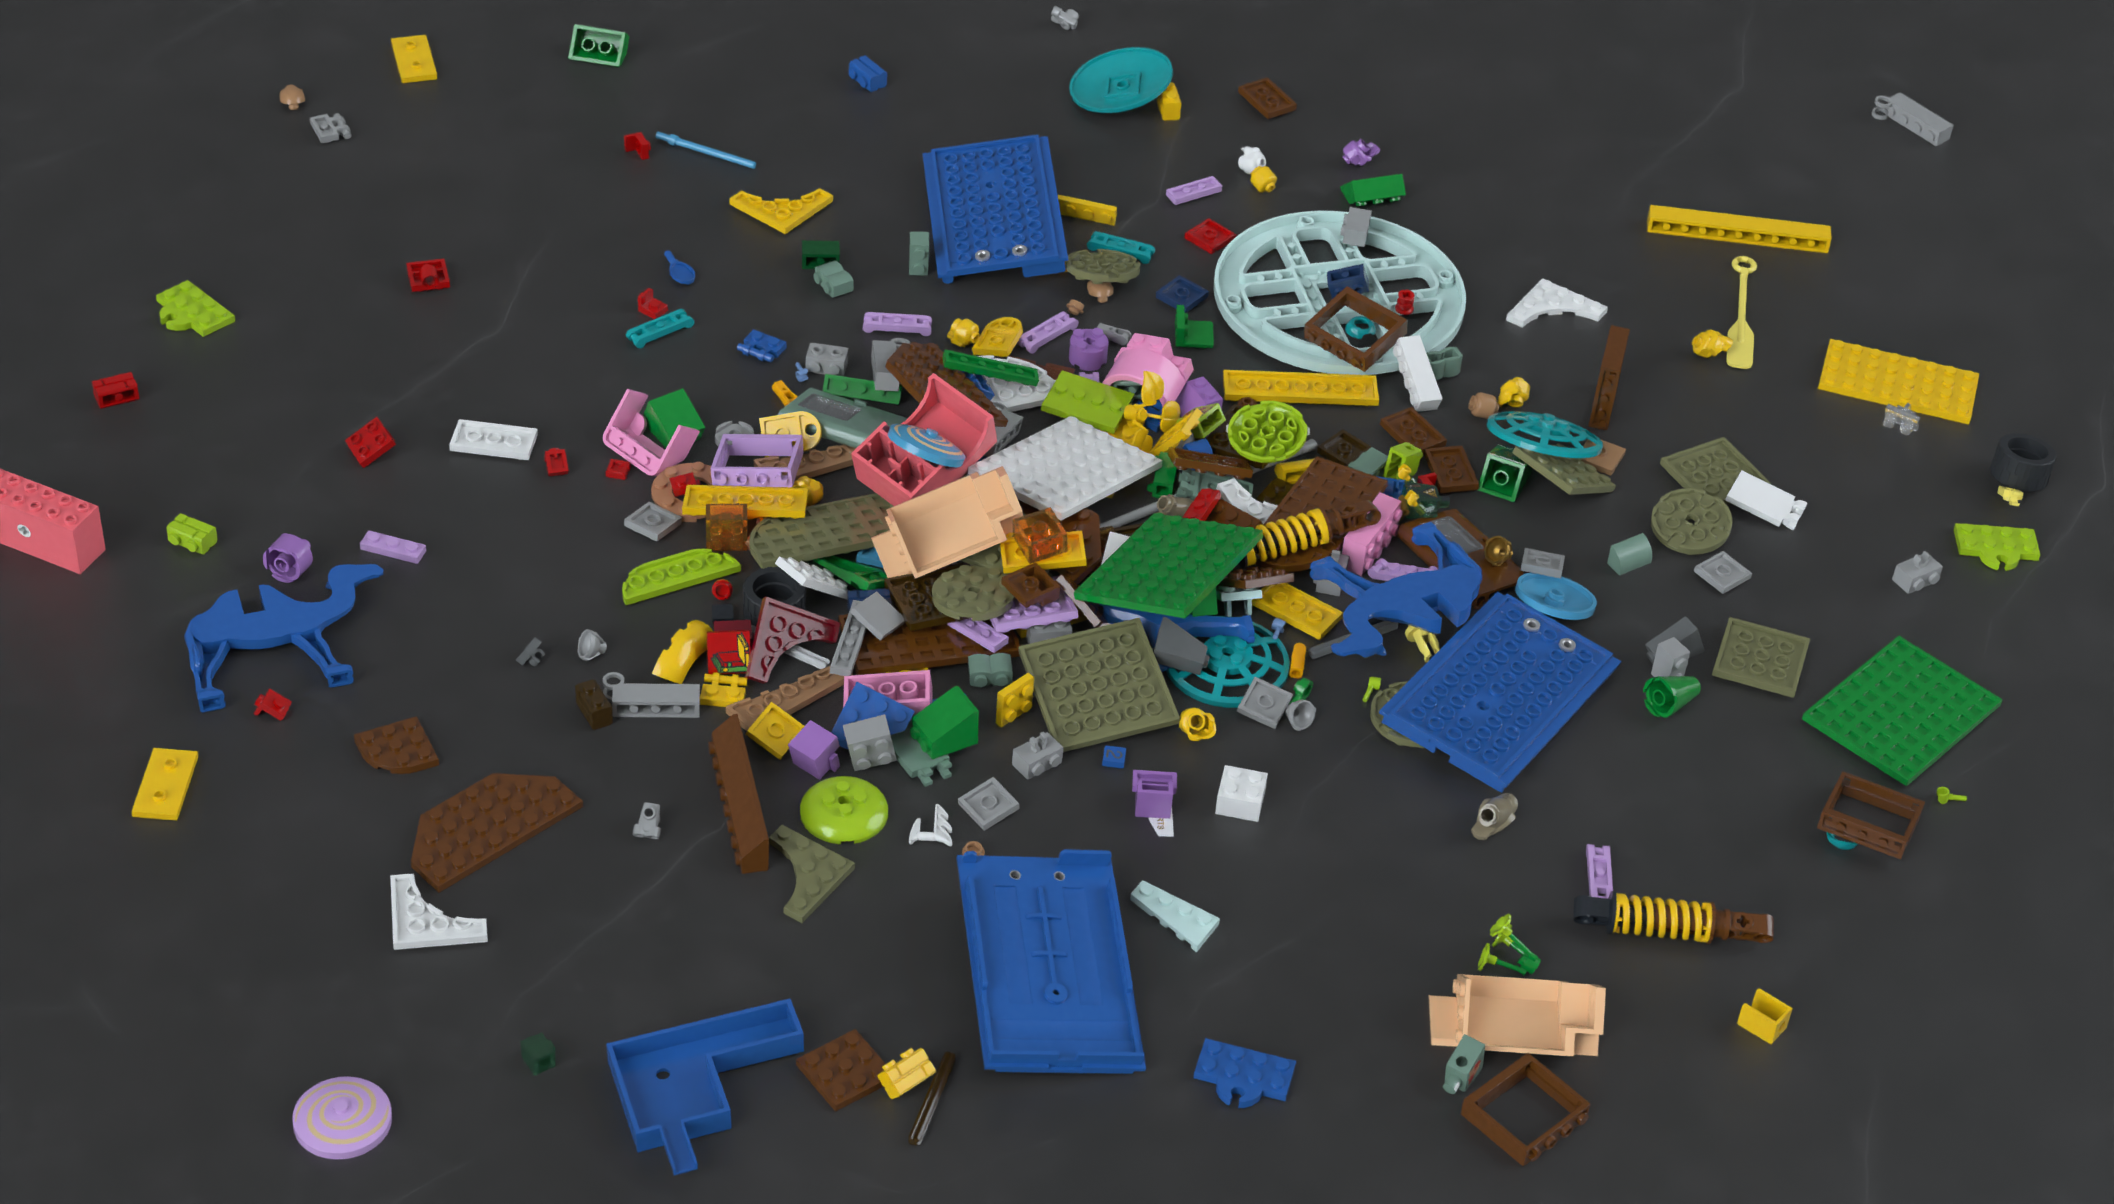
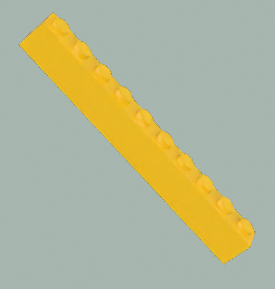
M1650 205L1647 217V232L1821 253H1828L1832 239L1831 226L1657 205Z

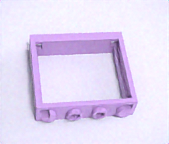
M723 434L711 466L712 485L793 487L804 453L802 435ZM727 440H732V445H728ZM729 455L791 456L788 467H725Z

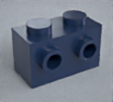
M1363 264L1327 271V284L1332 299L1346 287L1360 294L1369 292V280Z

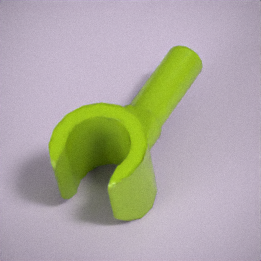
M1369 678L1368 688L1362 699L1364 702L1368 701L1373 689H1380L1381 678Z
M1946 787L1937 788L1938 801L1941 804H1946L1949 800H1967V796L1949 794V789Z

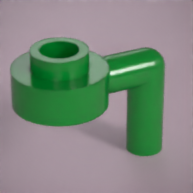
M1305 677L1302 680L1299 679L1294 686L1295 695L1289 705L1301 699L1305 700L1313 688V681Z

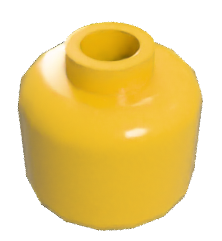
M1258 166L1252 171L1250 181L1259 192L1267 191L1269 193L1275 189L1277 177L1269 167Z

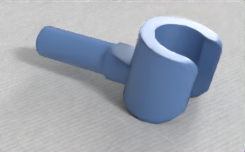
M797 362L795 364L798 369L795 373L799 382L808 380L809 378L806 375L808 369H803L801 364Z
M1275 618L1271 627L1275 630L1273 639L1276 640L1279 634L1284 632L1283 627L1286 621Z

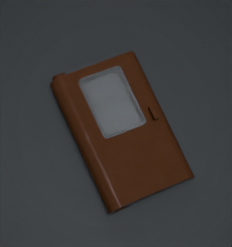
M1455 508L1406 522L1398 527L1397 537L1429 567L1435 566L1438 568V558L1435 552L1427 545L1419 546L1412 542L1413 528L1428 522L1435 524L1437 529L1450 542L1454 541L1459 544L1469 557L1477 563L1482 570V582L1479 587L1478 596L1471 603V607L1474 609L1484 606L1491 593L1516 586L1518 578L1526 574L1525 571H1520L1521 567L1511 558L1499 566H1493L1492 563L1488 562L1484 555L1485 542L1489 538ZM1483 596L1481 601L1477 603L1478 599Z

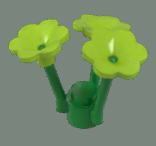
M1510 914L1499 918L1496 924L1491 927L1490 935L1492 937L1499 934L1492 946L1495 947L1500 943H1504L1508 947L1514 948L1521 954L1517 961L1520 967L1499 960L1497 956L1491 955L1490 943H1486L1478 962V970L1481 971L1483 966L1489 963L1518 971L1523 976L1526 972L1532 975L1539 966L1541 959L1532 953L1512 933V925L1509 924L1511 922Z

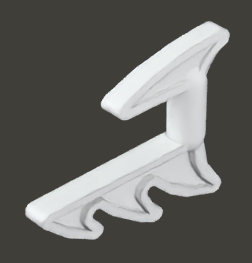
M939 804L935 805L934 832H920L921 819L917 818L910 832V845L915 841L921 840L938 841L952 846V839L949 833H952V827L946 821L948 820V814Z

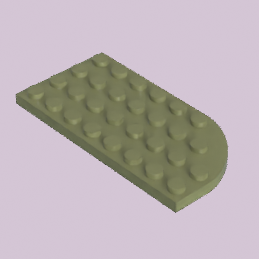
M877 493L808 506L805 518L767 517L759 522L750 534V552L760 568L764 569L767 567H778L775 563L779 557L786 559L791 557L800 562L831 557L832 555L842 553L847 554L857 550H867L875 547L871 539L872 537L890 530L885 519L888 516L886 509L894 506Z

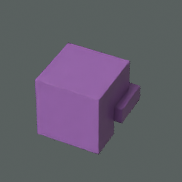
M811 720L788 744L793 764L819 780L829 769L836 772L840 767L838 755L835 753L839 747L837 736Z
M1133 770L1132 792H1136L1135 817L1170 819L1173 794H1176L1177 791L1176 772Z

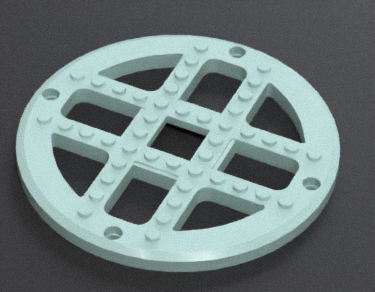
M1306 211L1274 217L1246 229L1227 245L1218 259L1214 276V295L1218 309L1228 325L1243 340L1266 355L1307 370L1328 374L1373 375L1399 370V362L1393 353L1394 346L1364 372L1314 343L1298 339L1281 331V329L1304 327L1305 323L1327 305L1319 290L1329 288L1327 284V271L1363 264L1369 280V292L1362 295L1398 315H1402L1395 310L1397 298H1399L1398 292L1385 293L1379 282L1415 277L1426 280L1430 288L1411 290L1415 295L1414 310L1411 314L1435 311L1430 320L1411 335H1420L1426 353L1444 349L1454 339L1463 322L1466 292L1462 278L1454 264L1440 249L1424 237L1407 228L1371 216L1365 244L1396 255L1394 257L1368 259L1361 255L1356 245L1344 244V236L1340 234L1344 215L1349 212ZM1317 239L1327 241L1338 261L1310 264L1300 241ZM1273 249L1278 250L1287 268L1246 273L1255 261ZM1295 292L1300 303L1257 308L1251 305L1248 297ZM1344 306L1321 329L1351 345L1341 324H1346L1350 319L1363 315ZM1373 322L1376 329L1375 334L1379 340L1388 329ZM1355 347V348L1358 349V350H1360V351H1362V352L1364 353V352L1367 351L1370 347H1365V348H1357V347Z

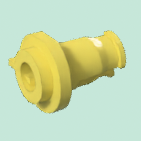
M1408 625L1405 636L1408 641L1416 642L1420 652L1424 655V661L1427 663L1432 654L1426 643L1429 642L1434 654H1436L1440 650L1439 642L1435 634Z

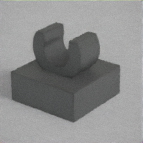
M534 637L516 661L523 665L528 660L532 666H536L540 662L536 657L541 660L545 655L544 651L537 649L541 641Z

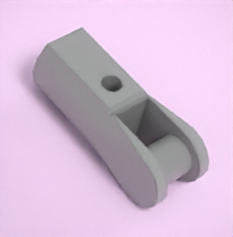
M1099 323L1097 328L1103 330V334L1107 336L1109 341L1122 346L1127 345L1128 340L1132 337L1131 332L1126 329Z

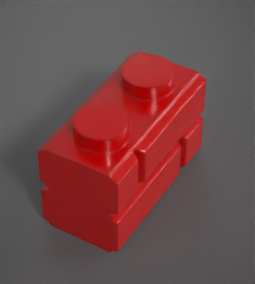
M132 372L92 381L94 397L100 409L140 399L138 386Z

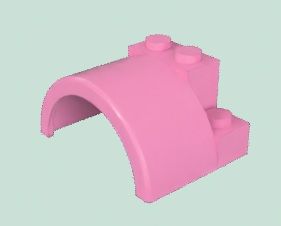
M1134 333L1127 344V348L1122 347L1114 359V365L1102 383L1112 386L1116 381L1127 380L1143 385V371L1157 373L1164 381V394L1159 399L1162 406H1164L1167 401H1175L1194 369L1190 358L1173 356L1168 338Z

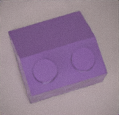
M1204 376L1187 381L1175 400L1180 406V417H1183L1193 408L1219 403L1222 410L1223 398Z

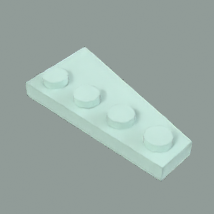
M1143 880L1131 893L1130 900L1150 916L1154 915L1160 920V924L1165 928H1171L1176 932V937L1181 941L1186 940L1191 944V948L1195 952L1201 948L1219 925L1220 918Z

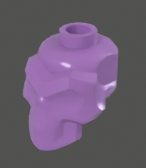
M1362 139L1357 142L1352 140L1343 148V159L1349 165L1352 163L1364 166L1372 160V157L1380 152V149L1371 142L1366 144Z

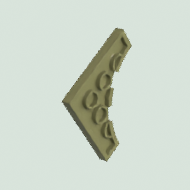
M781 825L769 837V844L782 852L787 859L791 860L796 875V887L791 899L784 906V914L803 923L855 869V863L784 825Z

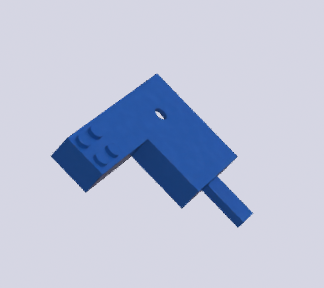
M791 999L606 1043L609 1067L637 1152L664 1146L674 1175L697 1170L698 1163L689 1139L732 1128L731 1110L718 1073L804 1052V1033ZM662 1071L670 1074L667 1079L663 1080L656 1077Z

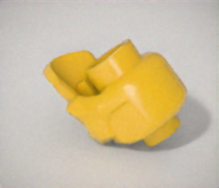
M957 318L951 325L947 338L951 339L952 344L966 347L978 340L980 336L978 333L979 327L969 319L961 320Z
M1706 330L1693 338L1692 349L1695 354L1703 358L1715 357L1721 351L1727 352L1732 346L1733 340L1721 335L1718 331Z
M1520 377L1507 381L1500 388L1499 406L1502 407L1507 402L1512 407L1523 406V402L1529 398L1530 385Z
M807 476L798 478L794 481L793 487H790L808 488L807 506H813L823 499L822 484Z
M1188 708L1181 712L1179 728L1188 735L1189 740L1200 741L1215 735L1216 724L1211 713H1205L1199 708Z

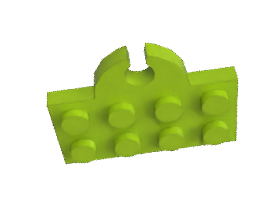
M189 280L156 295L157 302L164 306L160 311V322L162 325L166 324V328L169 330L182 331L192 328L205 337L235 322L234 314Z
M1955 523L1954 534L1959 555L1979 556L1986 566L1995 570L1999 569L2000 561L2006 564L2005 571L2016 568L2020 560L2039 561L2040 551L2034 529Z

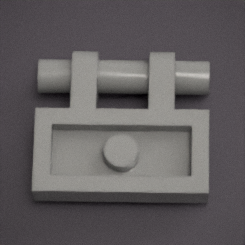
M338 113L330 118L328 114L310 117V124L321 143L339 140V135L345 139L351 137L350 128L345 125L344 118Z

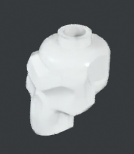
M1249 146L1241 148L1244 155L1239 158L1238 164L1245 173L1251 174L1256 167L1266 166L1265 157L1259 148Z

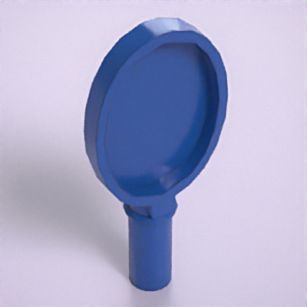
M667 250L664 255L670 263L669 272L671 277L681 284L693 283L695 280L693 268L684 262H678L672 252Z

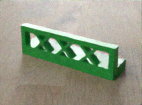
M825 374L823 391L838 396L900 405L904 387L899 385V391L875 390L874 381Z

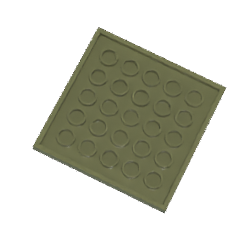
M1140 618L1019 646L1018 652L1026 673L1034 676L1033 691L1049 733L1063 747V752L1176 725L1180 722L1179 714Z

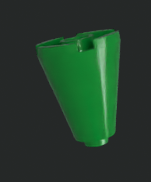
M1657 676L1650 678L1643 688V693L1646 692L1644 702L1647 709L1654 716L1664 718L1672 716L1698 696L1701 691L1700 683L1694 676Z

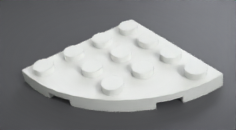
M994 355L978 356L1038 369L1039 382L1037 387L984 376L987 384L990 385L995 394L991 401L1005 405L1010 412L1041 406L1056 381L1048 376L1047 371L1021 359L1012 357L1000 359L994 358Z

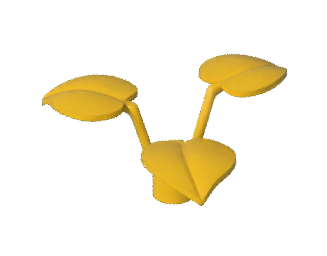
M1143 371L1144 379L1141 391L1143 403L1128 404L1124 409V418L1131 420L1132 424L1139 427L1134 435L1131 446H1136L1140 450L1149 453L1153 446V439L1148 435V429L1139 422L1145 421L1147 417L1161 419L1160 430L1165 433L1181 418V410L1176 401L1170 400L1164 404L1162 416L1147 413L1144 407L1155 405L1156 400L1162 398L1164 394V381L1157 373Z

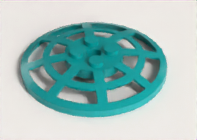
M1520 411L1498 412L1490 415L1487 420V428L1495 436L1518 447L1538 453L1566 458H1591L1598 456L1602 452L1603 442L1595 434L1574 423L1557 418L1552 414ZM1495 420H1507L1512 427L1503 429ZM1515 420H1524V422L1518 424ZM1520 430L1527 434L1540 437V443L1525 439L1513 433ZM1570 431L1579 434V436L1573 437ZM1587 438L1596 445L1584 448L1579 442ZM1548 440L1571 442L1576 448L1548 445Z
M1252 622L1254 630L1267 637H1260L1255 633V642L1247 644L1245 640L1237 636L1217 635L1209 637L1210 639L1205 642V645L1208 647L1206 655L1210 656L1207 667L1216 672L1217 677L1209 675L1202 670L1200 675L1197 676L1214 684L1212 694L1199 690L1187 683L1184 678L1191 675L1192 673L1182 670L1178 673L1172 667L1167 669L1166 672L1173 684L1189 697L1212 706L1238 708L1244 696H1221L1223 686H1242L1247 684L1250 686L1254 677L1260 679L1270 667L1281 672L1278 679L1272 685L1282 688L1288 678L1290 661L1287 650L1280 639H1273L1271 631ZM1275 643L1280 649L1284 659L1283 665L1271 660V650L1268 644ZM1261 645L1265 652V658L1253 654L1252 647ZM1224 653H1229L1231 656H1226ZM1252 661L1263 665L1254 674H1251L1248 670ZM1240 673L1244 677L1241 679H1225L1226 675Z

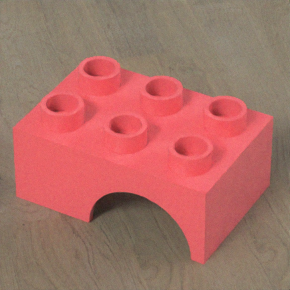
M933 373L928 378L927 390L921 403L912 415L901 424L913 425L924 429L930 428L937 431L938 435L952 442L965 454L966 458L961 467L939 465L904 450L889 439L887 433L890 427L885 421L851 455L857 479L890 504L896 506L960 479L968 471V467L975 464L997 442L994 417Z

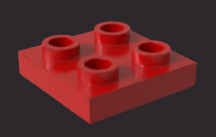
M444 259L406 263L412 292L450 287Z
M378 417L368 422L345 440L363 468L396 445L394 438Z

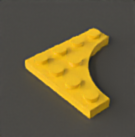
M818 188L809 194L801 196L799 200L790 201L789 198L764 201L762 197L751 195L741 190L731 197L729 202L731 206L787 234L833 202V195Z

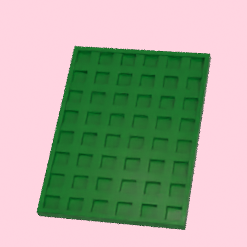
M1154 513L1074 591L1075 600L1186 618L1263 538V530L1254 529L1253 527H1240L1234 524H1221L1216 521H1202L1197 518H1183L1178 515L1170 516L1163 513Z
M1898 636L1804 712L1802 720L1903 785L1908 786L2000 707L2003 699L1901 636Z

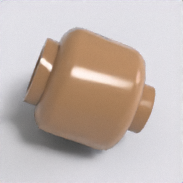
M1478 392L1469 401V410L1476 417L1488 419L1490 415L1497 413L1499 409L1496 397L1490 394Z

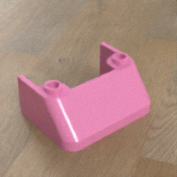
M627 389L604 431L603 442L647 475L656 477L667 467L675 466L685 460L700 431L678 425L667 448L663 449L643 435L647 427V420L640 414V411L648 395Z

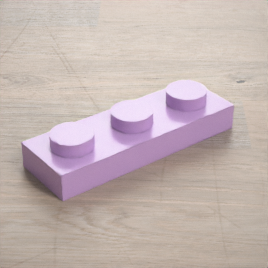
M1210 176L1167 189L1166 196L1177 205L1221 192L1222 185L1214 176Z
M368 531L360 542V549L418 564L426 552V545Z
M972 618L947 623L948 626L993 653L1008 644V636L1001 632H996L993 627L983 621H972Z

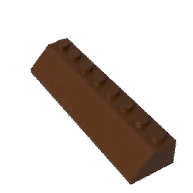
M733 714L712 732V741L708 742L709 754L714 755L712 757L713 770L718 771L715 774L717 786L721 785V788H719L720 800L725 801L723 812L724 817L729 818L727 820L728 833L733 835L730 839L732 849L737 851L734 852L736 865H740L742 874L768 871L769 839L738 714Z

